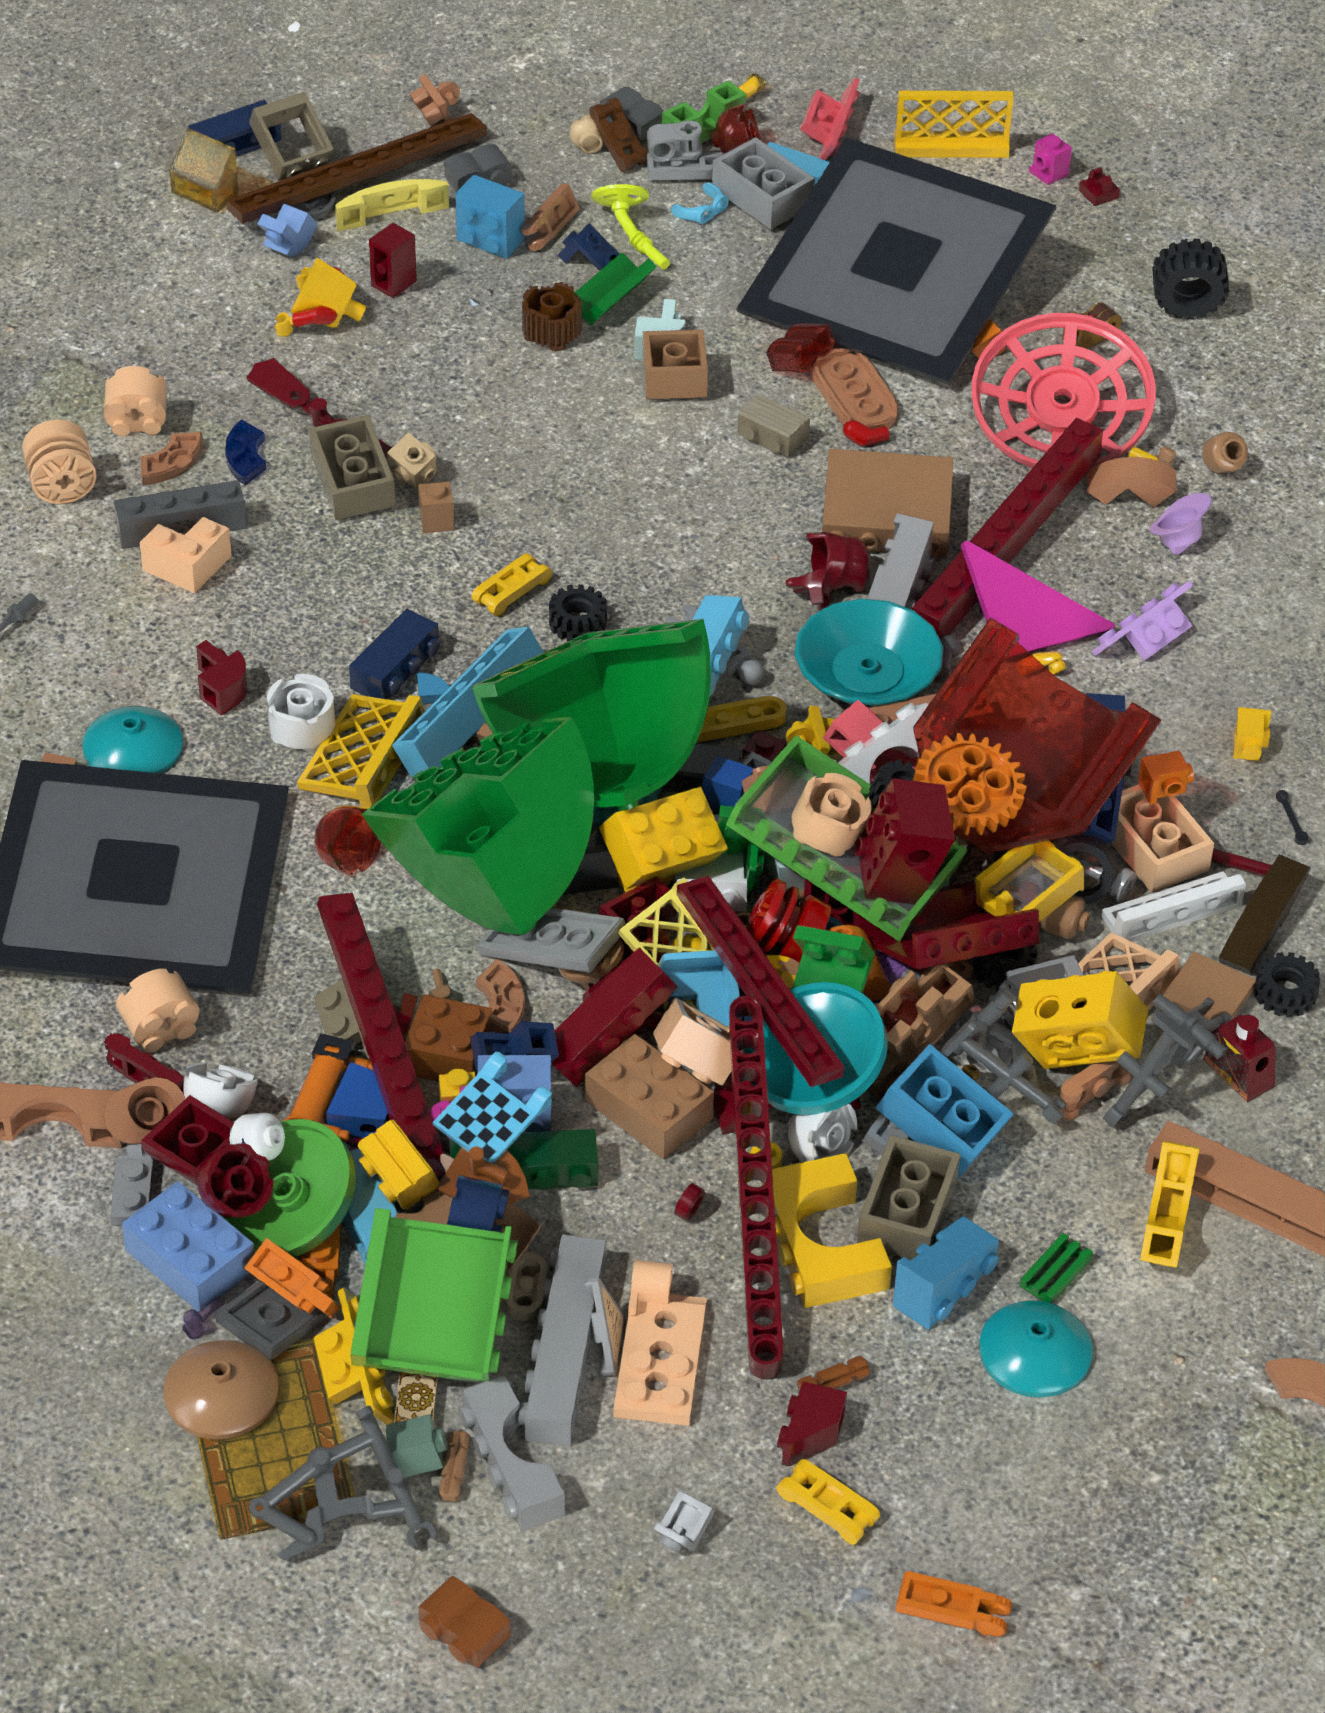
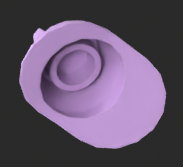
M1194 493L1175 501L1150 526V532L1159 535L1162 543L1170 548L1174 555H1179L1201 538V517L1212 504V498L1206 493Z

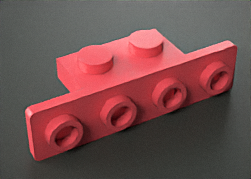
M856 77L843 92L839 102L818 89L811 98L800 130L810 138L824 144L819 156L820 159L826 160L829 155L833 157L842 144L839 140L847 130L848 125L845 123L854 111V108L851 106H853L860 94L857 90L860 80Z

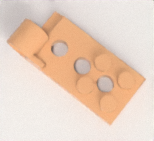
M635 1260L627 1327L613 1408V1417L690 1426L707 1298L670 1294L673 1264ZM667 1319L673 1321L675 1326L663 1329L658 1327L656 1323ZM657 1350H665L671 1356L667 1359L659 1360L651 1354ZM652 1381H660L666 1387L660 1391H653L646 1385Z

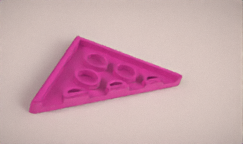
M969 541L961 544L999 661L1106 633L1112 628L1115 629V625L1111 621Z

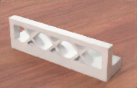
M1223 871L1102 909L1101 917L1112 933L1129 941H1134L1242 907L1246 882L1240 874L1227 877Z

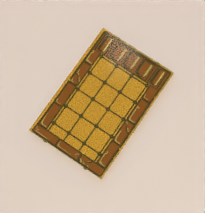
M314 1339L294 1343L271 1361L278 1375L279 1396L271 1415L260 1426L249 1433L230 1439L217 1440L196 1436L219 1540L276 1529L264 1520L256 1519L251 1515L249 1510L250 1502L256 1497H261L307 1462L308 1455L314 1448L326 1447L329 1449L342 1443L332 1401L327 1395ZM218 1373V1374H215V1375L220 1376V1375H223L224 1373ZM345 1458L335 1463L333 1468L338 1500L356 1497ZM314 1478L275 1508L300 1523L306 1522L308 1511L319 1506ZM262 1506L256 1507L257 1511H261L263 1509Z

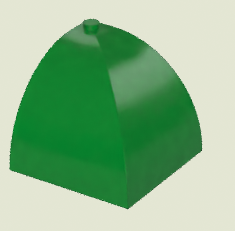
M704 619L588 632L471 687L492 734L504 731L506 734L508 731L518 728L521 724L529 723L531 728L543 726L541 723L544 719L572 717L582 735L591 763L594 783V807L618 806L619 811L628 810L638 806L639 799L661 788L674 777L690 756L699 738L708 708L711 684L710 649Z

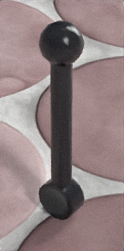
M1279 790L1276 793V800L1282 803L1296 833L1294 841L1298 845H1306L1309 836L1301 830L1288 802L1289 794L1285 790Z

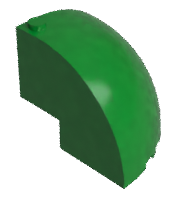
M572 717L544 719L541 723L543 726L531 728L529 723L521 724L518 728L508 731L506 734L504 731H500L480 740L482 746L473 747L467 751L461 748L440 759L441 767L433 766L423 772H418L413 776L415 783L399 793L396 789H393L366 810L362 816L394 858L422 886L444 904L465 918L491 930L517 935L527 934L536 927V922L559 900L568 888L584 857L590 837L594 811L592 768L582 735Z

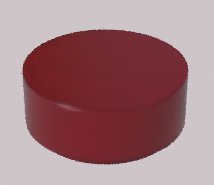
M691 1183L679 1198L674 1209V1215L684 1221L690 1220L704 1199V1189Z

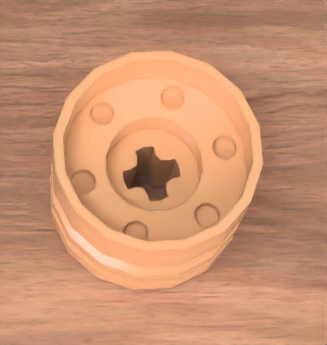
M49 420L33 427L25 435L22 443L23 457L28 469L32 490L38 498L54 504L71 503L84 497L93 488L97 479L96 468L90 454L86 434L79 425L68 420Z

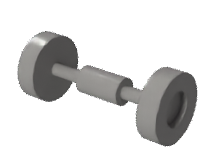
M1062 837L1055 847L1059 850L1068 840ZM1073 854L1069 855V857L1077 859L1084 866L1085 874L1098 881L1102 880L1103 867L1087 859L1080 860L1072 856ZM1124 868L1113 883L1110 898L1123 903L1135 885L1137 874Z

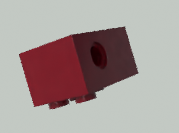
M892 778L886 791L880 794L875 811L868 816L866 827L861 836L857 837L854 845V853L859 857L866 899L876 900L881 897L890 902L916 904L926 892L955 841L945 785Z

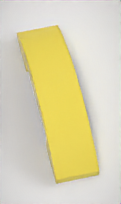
M410 179L387 182L360 190L335 205L336 228L339 232L366 226V218L415 207L419 208L421 214L449 208V185L447 181Z

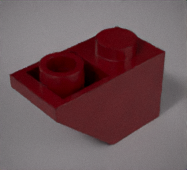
M805 1381L802 1382L798 1396L792 1394L787 1409V1417L791 1418L789 1426L782 1425L778 1436L777 1448L783 1449L782 1465L791 1466L798 1463L801 1459L809 1458L836 1445L846 1414V1391Z

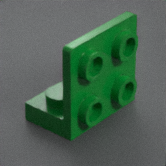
M721 805L717 824L728 847L724 853L729 855L747 854L745 879H747V901H750L752 890L758 891L760 874L762 875L764 863L763 849L726 825L734 807Z
M797 925L793 939L800 946L803 954L792 989L811 983L831 982L849 986L863 994L875 952L864 937Z

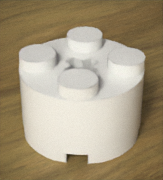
M296 674L292 680L285 682L284 678L278 680L269 689L267 707L269 730L273 742L289 748L302 749L305 752L317 751L322 741L332 733L335 727L334 696L327 682L314 675Z

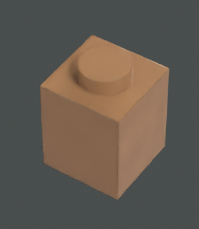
M450 482L418 484L419 515L423 534L453 531L454 502Z

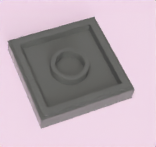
M258 1281L216 1313V1322L246 1344L261 1351L272 1361L322 1323L324 1313L316 1307L311 1314L305 1310L301 1311L262 1281Z

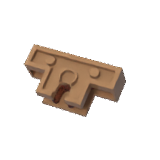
M945 964L936 965L933 969H927L921 975L919 981H917L915 973L910 971L904 978H899L893 983L889 994L880 1003L874 1004L886 1028L888 1048L884 1065L875 1081L867 1089L868 1092L881 1101L890 1086L929 1044L934 1046L976 1001L972 985Z

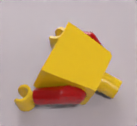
M316 257L312 268L304 267L300 272L301 275L296 276L297 287L301 291L290 312L292 316L290 317L285 312L279 313L274 327L276 334L281 337L292 333V325L298 328L310 324H321L336 328L343 315L360 322L367 306L351 298L357 286L355 281L347 277L340 268L332 267Z

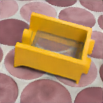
M1032 832L975 878L976 904L993 916L1035 908L1039 910L1040 923L1079 890L1081 892L1084 890V866L1077 859L1069 857L1058 850L1050 841L1044 840Z

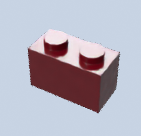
M391 223L369 239L371 286L394 298L417 282L415 234L395 223Z

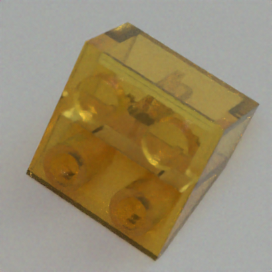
M188 128L183 134L169 169L171 193L218 213L227 205L228 199L239 195L235 148Z

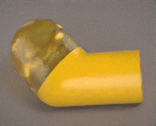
M753 73L738 88L745 92L747 98H749L751 95L764 90L766 85L765 79L757 73Z

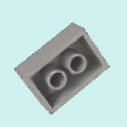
M756 137L713 160L712 184L717 186L732 203L770 230L795 217L815 185L814 177Z

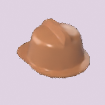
M155 1077L143 1080L110 1096L104 1106L103 1118L105 1125L112 1136L121 1142L139 1144L150 1131L185 1100V1097L180 1088L168 1079Z

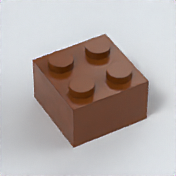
M423 994L405 1041L417 1077L439 1082V1075L448 1074L453 1069L475 1072L476 1076L478 1071L475 1069L470 1038L476 1032L492 1033V1008Z

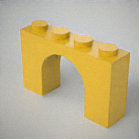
M844 1153L772 1169L776 1237L780 1243L778 1245L779 1257L782 1265H788L790 1269L789 1281L791 1290L794 1295L800 1296L804 1309L889 1290L892 1266L881 1238L841 1247H829L810 1240L799 1228V1224L813 1213L856 1204L857 1178L847 1154Z

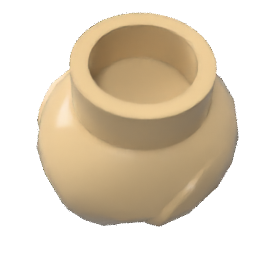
M589 114L584 115L580 120H575L571 124L570 140L575 147L588 154L595 153L602 147L603 139Z

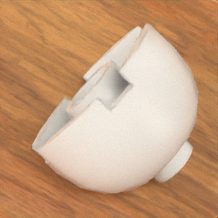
M192 1063L186 1066L183 1086L185 1099L191 1095L229 1120L244 1114L251 1106L257 1086V1079L253 1080L254 1075L220 1064L218 1069L207 1070L208 1063Z
M847 1104L827 1113L824 1112L816 1115L794 1114L788 1125L790 1148L800 1162L844 1153L848 1156L854 1145V1142L849 1141L851 1129L857 1131V1118L854 1109L850 1104Z

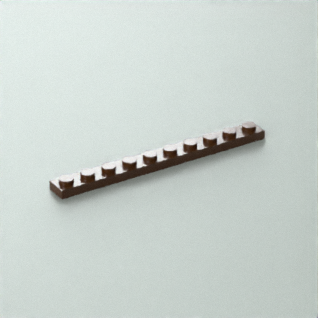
M469 113L228 199L227 210L242 224L252 222L260 218L262 214L269 215L279 212L283 204L289 206L302 204L310 199L327 195L335 190L352 186L360 181L377 177L385 172L402 168L410 163L424 160L427 157L449 151L466 143L474 142L487 136V126L474 114Z

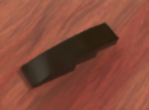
M1278 855L1232 930L1218 957L1220 963L1251 976L1262 952L1267 951L1278 927H1282L1311 867L1283 855Z

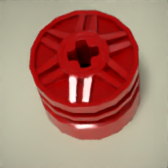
M776 878L756 902L748 920L747 930L757 944L760 941L759 947L763 953L766 954L778 942L776 955L790 957L800 964L803 952L793 939L797 925L825 930L831 914V905L812 895H808L797 906L799 889L791 886L786 891L787 883Z

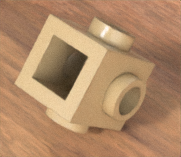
M409 432L387 452L388 466L395 478L402 484L408 483L416 489L418 484L422 482L424 484L428 483L436 473V453L434 449L425 441L421 443Z

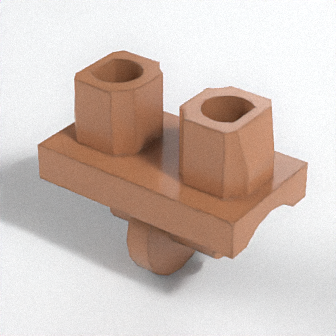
M426 74L418 78L422 87L410 93V96L417 109L421 110L429 126L442 119L445 122L454 119L447 110V105H454L460 95L459 87L454 82L449 81L441 82L436 89Z

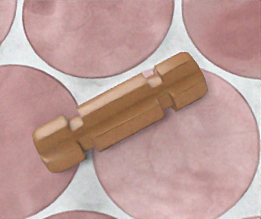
M457 1430L452 1431L449 1435V1446L446 1451L442 1479L438 1489L439 1499L442 1501L456 1502L460 1497V1486L463 1482L467 1462L466 1455L470 1447V1435L465 1431L459 1432Z

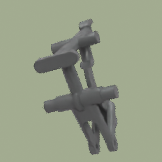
M1005 980L1000 985L996 995H990L986 999V1005L981 1012L975 1011L971 1019L942 1047L940 1053L948 1057L952 1052L957 1055H961L964 1051L999 1076L986 1089L994 1098L997 1099L1011 1085L1042 1109L1043 1116L1049 1122L1056 1124L1064 1116V1112L1061 1110L1066 1106V1102L1057 1095L1049 1097L1038 1088L1035 1068L1032 1065L1034 1060L1026 1052V1048L1012 1034L1014 1018L1007 1010L1010 1004L1016 1009L1018 990L1012 982ZM999 1018H1001V1020L1004 1022L1007 1028L1000 1025L996 1021ZM987 1034L1011 1046L1014 1062L1010 1066L984 1048Z
M1160 993L1152 1002V1005L1158 1009L1153 1014L1152 1021L1164 1032L1143 1064L1138 1062L1127 1051L1118 1058L1117 1062L1134 1077L1117 1103L1105 1114L1103 1120L1115 1128L1120 1120L1124 1121L1129 1116L1131 1106L1147 1089L1151 1090L1160 1099H1163L1170 1088L1158 1077L1161 1070L1170 1062L1178 1068L1183 1064L1191 1065L1203 1050L1208 1051L1219 1060L1225 1054L1227 1048L1218 1042L1213 1034L1218 1027L1230 1021L1232 1016L1225 1012L1213 1020H1208L1203 1016L1214 1004V1001L1209 997L1201 1005L1185 1012L1175 1002L1169 1001Z
M371 1405L356 1412V1417L364 1430L363 1433L329 1449L326 1447L314 1448L309 1453L307 1462L261 1497H256L250 1502L249 1510L254 1518L264 1520L295 1539L290 1546L276 1554L280 1559L289 1560L322 1544L324 1541L322 1524L351 1514L365 1513V1516L370 1520L403 1514L410 1528L407 1532V1541L413 1549L418 1547L417 1541L414 1538L416 1530L420 1528L427 1530L432 1540L437 1537L435 1527L430 1522L423 1521L403 1478V1473L399 1469L377 1423ZM371 1446L387 1479V1484L396 1499L373 1503L368 1497H351L338 1500L333 1474L335 1463ZM314 1478L319 1506L308 1511L305 1525L275 1508ZM262 1506L263 1509L261 1511H257L256 1507Z

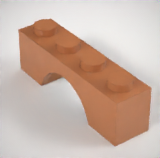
M0 1082V1140L14 1141L25 1128L38 1122L60 1121L78 1130L83 1137L85 1146L122 1148L123 1142L112 1136L103 1118L106 1102L117 1091Z

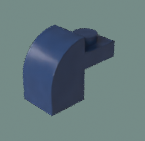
M521 1021L509 1034L476 1032L470 1038L476 1071H478V1055H493L495 1052H500L503 1055H551V1063L559 1056L553 1023Z

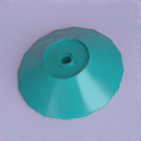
M860 598L834 603L810 616L797 633L794 657L802 675L822 693L850 704L859 700L864 705L881 706L906 701L927 689L942 669L944 647L935 628L915 611L890 601Z

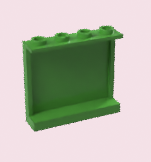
M375 1208L350 1353L351 1364L476 1383L489 1381L490 1372H498L501 1350L494 1349L496 1335L503 1336L505 1329L506 1313L500 1312L502 1299H509L512 1277L505 1276L507 1262L515 1263L518 1240L511 1239V1227L506 1226L505 1233L395 1218L391 1217L390 1210Z

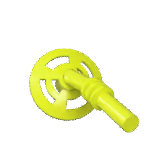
M629 184L607 185L591 192V200L602 206L612 208V212L615 213V217L629 237L630 245L640 254H646L662 270L667 269L670 261L653 246V242L642 231L637 230L627 214L629 207L639 205L648 200L649 191L641 186ZM629 194L636 195L638 198L634 199Z

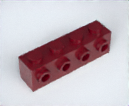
M639 947L554 1030L559 1056L552 1064L577 1087L585 1080V1073L617 1049L635 1029L643 1024L648 1016L668 1000L678 986Z

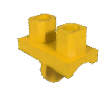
M810 705L808 708V718L804 722H794L793 726L786 732L787 743L797 735L838 762L841 755L823 739L835 719L822 717L819 706Z

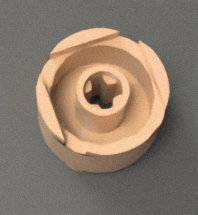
M128 366L116 370L115 375L112 378L108 377L105 383L103 412L106 422L112 427V432L118 436H126L130 432H145L149 435H156L161 431V426L166 419L167 384L165 379L161 375L156 377L150 374V369L141 366Z
M825 773L824 777L816 778L815 776L811 778L792 812L794 838L802 844H808L812 848L829 853L832 856H842L846 850L854 845L871 813L869 797L865 799L860 792L862 787L853 779L842 774Z
M155 969L146 972L129 983L132 989L125 996L121 992L117 998L116 1008L136 1043L143 1047L147 1053L158 1051L165 1042L175 1038L180 1040L187 1039L196 1031L194 1024L199 1016V1007L180 974L174 971V974L169 973L167 969Z

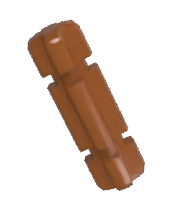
M862 1356L849 1359L846 1365L842 1362L816 1372L813 1378L811 1375L799 1379L797 1382L798 1391H800L803 1381L833 1389L852 1383L853 1378L858 1381L868 1377L870 1374L869 1364Z

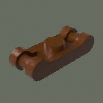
M618 98L609 99L602 106L596 104L589 108L590 117L595 122L598 132L621 172L631 170L635 164L641 166L647 163L648 152L638 141L622 111V105ZM610 115L613 122L608 123L606 116ZM629 149L631 154L628 155L624 150Z

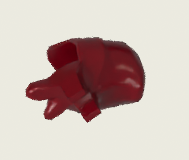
M829 532L806 533V540L812 545L811 565L813 572L787 579L785 584L788 588H792L795 594L810 593L812 605H817L819 611L831 605V593L834 589L849 587L856 592H861L865 589L870 577L871 559L866 544L859 537L848 535L842 537Z

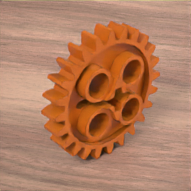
M957 733L954 742L948 736H944L941 744L933 741L930 750H923L921 759H918L913 781L945 785L953 830L960 825L963 826L965 835H968L970 828L975 827L977 833L982 835L985 826H987L994 833L998 824L1006 827L1009 819H1015L1018 810L1021 809L1025 798L1023 796L1027 788L1023 784L1025 774L1017 773L1020 767L1019 762H1009L1012 756L1011 752L1004 754L999 752L1001 748L1000 743L990 747L988 746V737H985L981 743L976 742L975 734H971L969 740L964 741L963 736Z

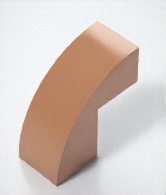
M1123 457L1112 459L1096 465L1087 472L1088 493L1105 505L1127 488L1152 507H1156L1177 491L1176 470L1165 463L1149 458Z

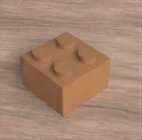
M704 330L643 331L642 361L646 399L707 397L708 366Z

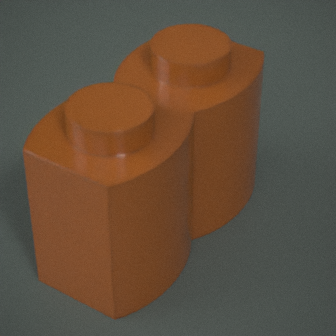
M454 1576L446 1580L418 1606L419 1626L423 1633L432 1640L439 1639L441 1642L448 1644L451 1654L461 1663L468 1662L478 1668L511 1637L510 1620L497 1607L481 1599L473 1589Z

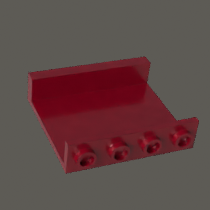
M975 881L942 887L905 933L901 941H897L853 911L854 926L865 931L873 948L915 969L1040 944L1039 910L1034 908L1000 916L990 915L982 911L981 907L976 904ZM893 902L908 913L915 905Z

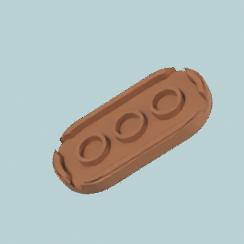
M838 348L825 351L816 358V362L813 363L812 380L843 426L851 420L859 421L870 429L886 426L889 429L894 425L898 414L897 400L866 356L861 353H856L855 355L849 353L848 349Z

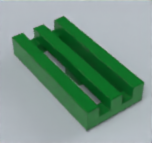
M1062 1233L1021 1277L1019 1287L1041 1301L1053 1303L1092 1260L1093 1251L1089 1248L1082 1250L1080 1248L1081 1243L1076 1240L1073 1243L1069 1242V1236ZM1064 1250L1063 1254L1053 1263V1265H1052V1266L1043 1274V1276L1033 1285L1032 1283H1033V1282L1042 1274V1272L1053 1262V1260ZM1073 1256L1077 1259L1054 1285L1047 1292L1043 1291Z

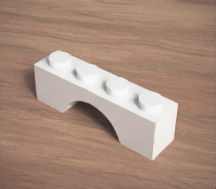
M909 703L895 713L898 718L891 724H888L886 721L870 732L872 738L864 744L860 740L844 751L846 757L838 763L870 784L872 765L883 751L892 749L900 751L910 758L922 756L924 749L930 750L933 741L941 743L944 736H948V734L927 703L916 706L913 703Z

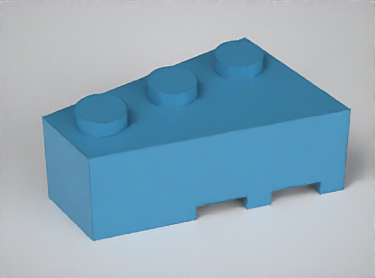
M964 1216L939 1232L936 1236V1239L939 1241L931 1247L925 1243L917 1247L916 1252L919 1254L912 1260L903 1257L897 1261L893 1307L927 1330L938 1320L944 1321L951 1313L954 1304L961 1297H968L975 1288L977 1280L983 1274L989 1275L999 1261V1256H997L999 1239Z

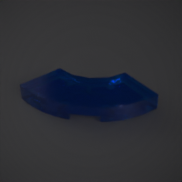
M241 419L231 429L226 438L225 457L232 475L243 485H247L266 470V461L258 454L259 446L265 441V434L260 429Z

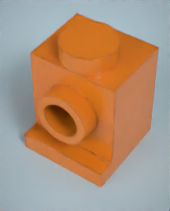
M1180 750L1141 758L1138 783L1150 805L1156 804L1157 798L1186 793L1187 784L1194 781L1193 768L1190 763H1186Z

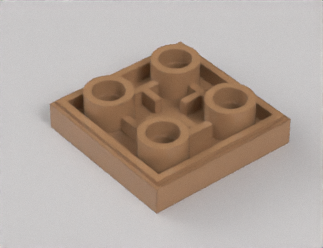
M1193 951L1163 996L1169 1001L1175 1002L1185 1012L1201 1005L1209 997L1214 1001V1004L1203 1017L1213 1020L1227 1012L1232 1016V1020L1254 990L1256 979Z

